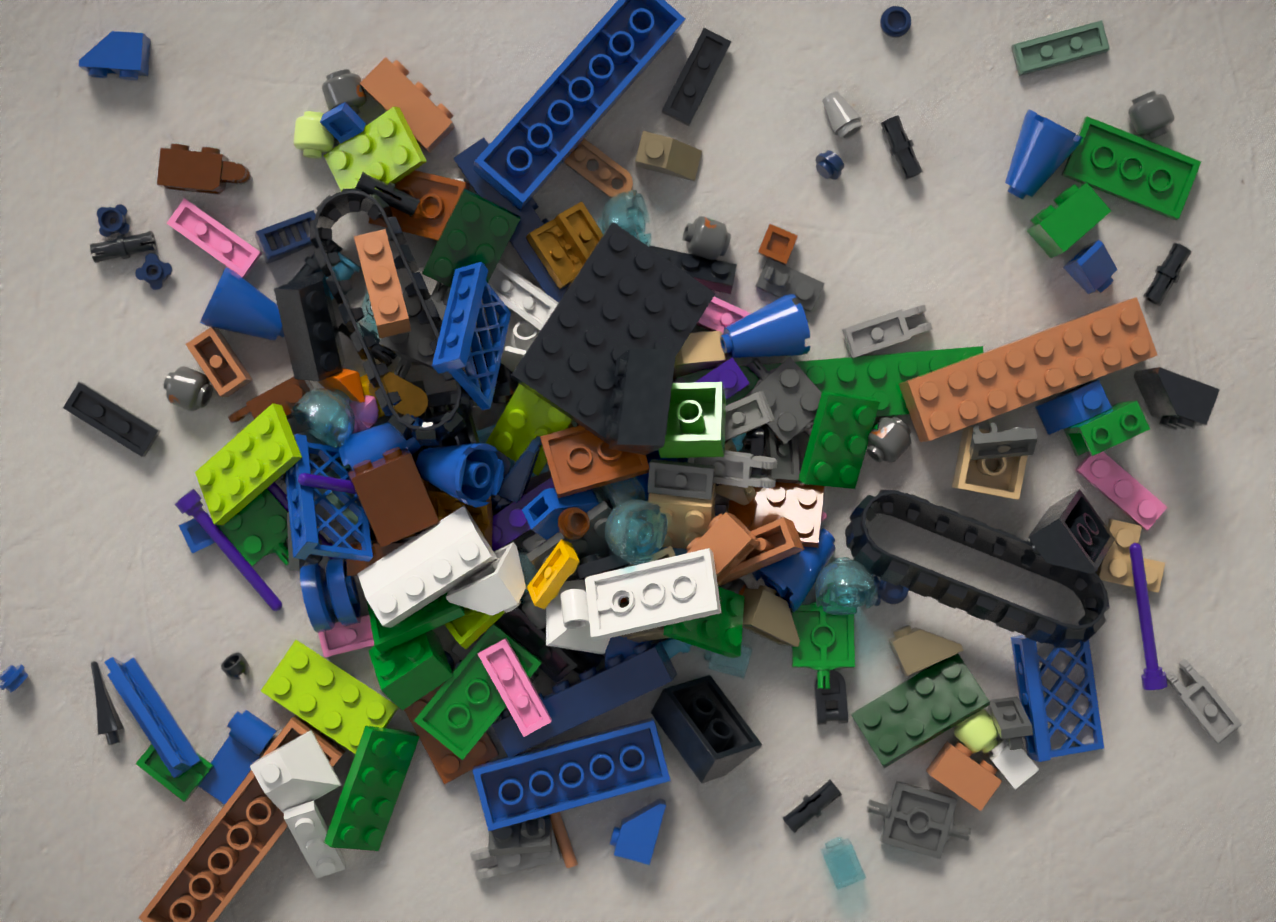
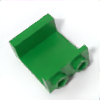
M1138 401L1118 402L1112 405L1111 409L1065 428L1064 432L1075 455L1079 456L1089 451L1091 456H1094L1150 430Z

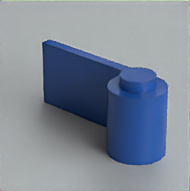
M245 710L243 714L237 711L228 723L227 727L231 729L228 734L229 737L211 761L214 768L209 771L205 776L206 778L199 785L200 788L223 804L227 803L251 771L250 765L260 758L277 730L248 710Z

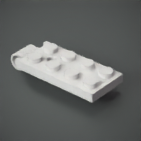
M710 548L588 576L584 579L586 591L571 589L562 592L560 595L563 626L569 629L585 627L590 623V638L593 642L721 613L714 554ZM628 597V606L621 608L619 605L621 599Z

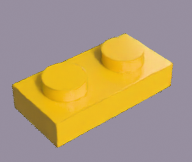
M561 539L528 584L527 589L534 606L545 610L551 600L557 597L560 588L567 578L575 572L580 561L572 543Z

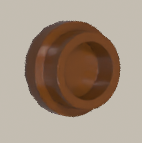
M571 507L565 509L560 514L558 527L564 537L571 540L580 539L588 531L590 519L581 509Z

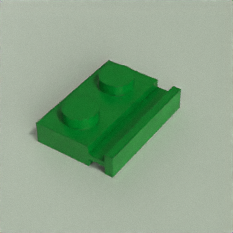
M152 744L136 762V765L183 802L190 798L206 778L205 776L214 768L213 764L198 754L202 761L175 779Z

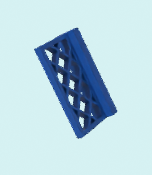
M482 262L455 269L432 367L438 374L449 372L482 410L491 408L511 311L486 282L488 269ZM483 308H485V312H486V316H487V320H488L489 326L487 325V321H486V317H485V313H484V309H483ZM478 332L480 333V337H481V341H482V345H483V349H484V350H482V346H481V342H480V338H479ZM484 354H485V357H486L488 369H487V366H486ZM472 356H474V360H475V363H476L478 375H477V373H476V369H475V365H474V361H473V357H472ZM478 378L480 379V383H481V387H482V392H481V389H480V385H479Z
M294 434L302 458L285 472L293 558L306 560L310 554L369 562L373 558L369 522L358 496L355 494L351 499L344 492L327 490L324 494H321L316 488L303 486L298 482V476L302 473H313L328 477L323 472L328 466L341 479L350 480L349 472L336 461L338 458H341L339 447L307 442V435ZM309 453L317 454L325 464L319 468L310 459ZM331 493L345 504L339 510L326 498ZM318 504L332 515L326 522L316 513L315 507ZM347 508L358 517L356 525L342 514ZM335 519L348 531L343 537L329 525ZM323 531L335 544L333 546L320 545L318 534ZM352 535L361 543L362 550L354 549L345 540Z
M1025 635L1011 637L1019 700L1032 724L1033 735L1025 736L1028 757L1034 761L1043 762L1051 760L1053 757L1104 749L1089 640L1086 642L1080 641V648L1075 655L1065 648L1054 647L1047 659L1044 660L1038 655L1036 641L1026 638ZM1059 651L1071 659L1062 673L1051 665ZM1076 663L1084 669L1085 674L1079 685L1067 677ZM1047 668L1059 676L1050 691L1042 685L1041 679ZM1064 681L1076 689L1067 703L1055 695ZM1080 694L1085 696L1089 703V708L1083 716L1071 708ZM1051 699L1063 707L1054 721L1046 715V707ZM1068 712L1080 720L1071 734L1060 726ZM1085 724L1093 731V743L1083 744L1076 739ZM1057 729L1068 738L1061 748L1051 750L1050 738Z
M114 657L106 660L104 663L111 672L107 676L173 778L176 779L200 763L202 760L136 658L133 657L126 663Z

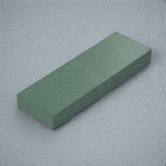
M1101 20L1016 43L1011 46L1018 74L1022 76L1106 53L1110 50Z

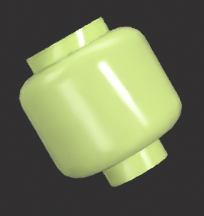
M306 111L304 116L296 119L293 143L297 149L303 151L304 157L321 159L322 153H327L333 149L334 136L320 123L324 113Z
M985 709L957 724L954 728L956 738L972 753L981 750L984 754L988 753L998 744L996 737L999 733L992 717Z

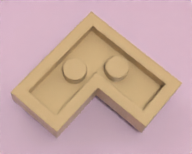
M1109 519L1107 528L1114 536L1115 541L1098 567L1097 575L1103 581L1134 587L1129 547L1133 543H1139L1142 526ZM1143 558L1148 591L1159 593L1165 563Z

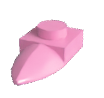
M364 395L365 402L352 401L346 406L340 422L347 433L351 435L372 428L377 422L378 405L374 396Z

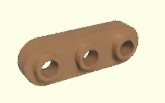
M585 138L563 162L612 199H623L632 190L633 180L631 174ZM596 161L599 164L598 169L590 171L587 168L588 162ZM615 179H620L623 182V187L619 190L614 189L611 185Z

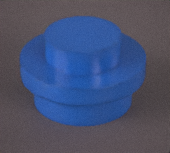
M22 664L17 667L10 665L0 675V680L2 681L0 688L2 690L7 689L10 693L16 690L28 677V674L24 671L25 667Z

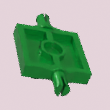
M267 488L227 523L217 525L251 566L256 565L261 559L272 553H275L285 566L289 565V553L284 545L288 538V512Z
M822 583L816 584V602L801 605L795 612H792L791 608V615L800 640L798 647H792V668H810L817 671V689H823V677L824 689H831V670L855 667L854 605H837L829 602L828 583L823 584V595Z

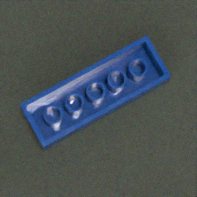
M653 717L520 753L510 758L506 757L473 766L472 770L488 831L671 781Z

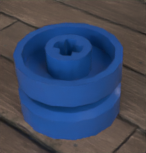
M330 559L326 565V573L318 563L305 565L300 568L303 600L310 623L315 632L320 633L332 630L336 623V617L344 626L361 622L358 590L354 576H347V559Z

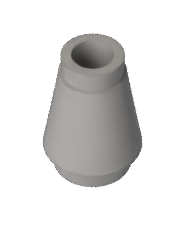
M838 91L829 94L823 99L822 102L825 105L835 135H839L842 140H845L863 128L860 122L862 118L840 96Z

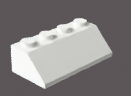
M462 506L439 521V523L426 529L357 575L366 600L382 626L391 628L492 564L498 558L466 506Z

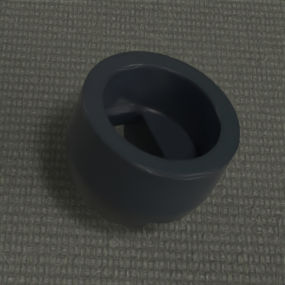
M237 652L228 656L223 661L221 669L229 678L240 680L242 673L248 674L249 664L244 656Z

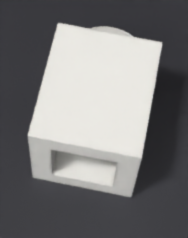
M999 739L998 744L987 755V758L1014 789L1018 788L1039 771L1023 749L1010 750L1009 742H1006L1005 739Z

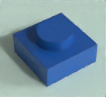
M346 102L324 113L320 120V123L340 143L363 132L366 125Z
M194 518L178 525L191 553H195L215 543Z

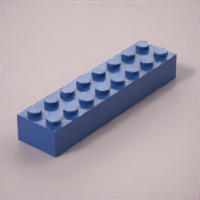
M618 0L474 161L473 170L521 211L680 31L686 18L665 0Z

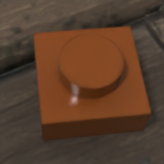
M769 224L757 254L786 265L798 235Z

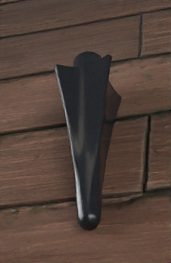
M96 661L91 662V670L96 696L98 735L105 734L107 744L113 745L120 743L117 730L124 729L108 694L99 665Z

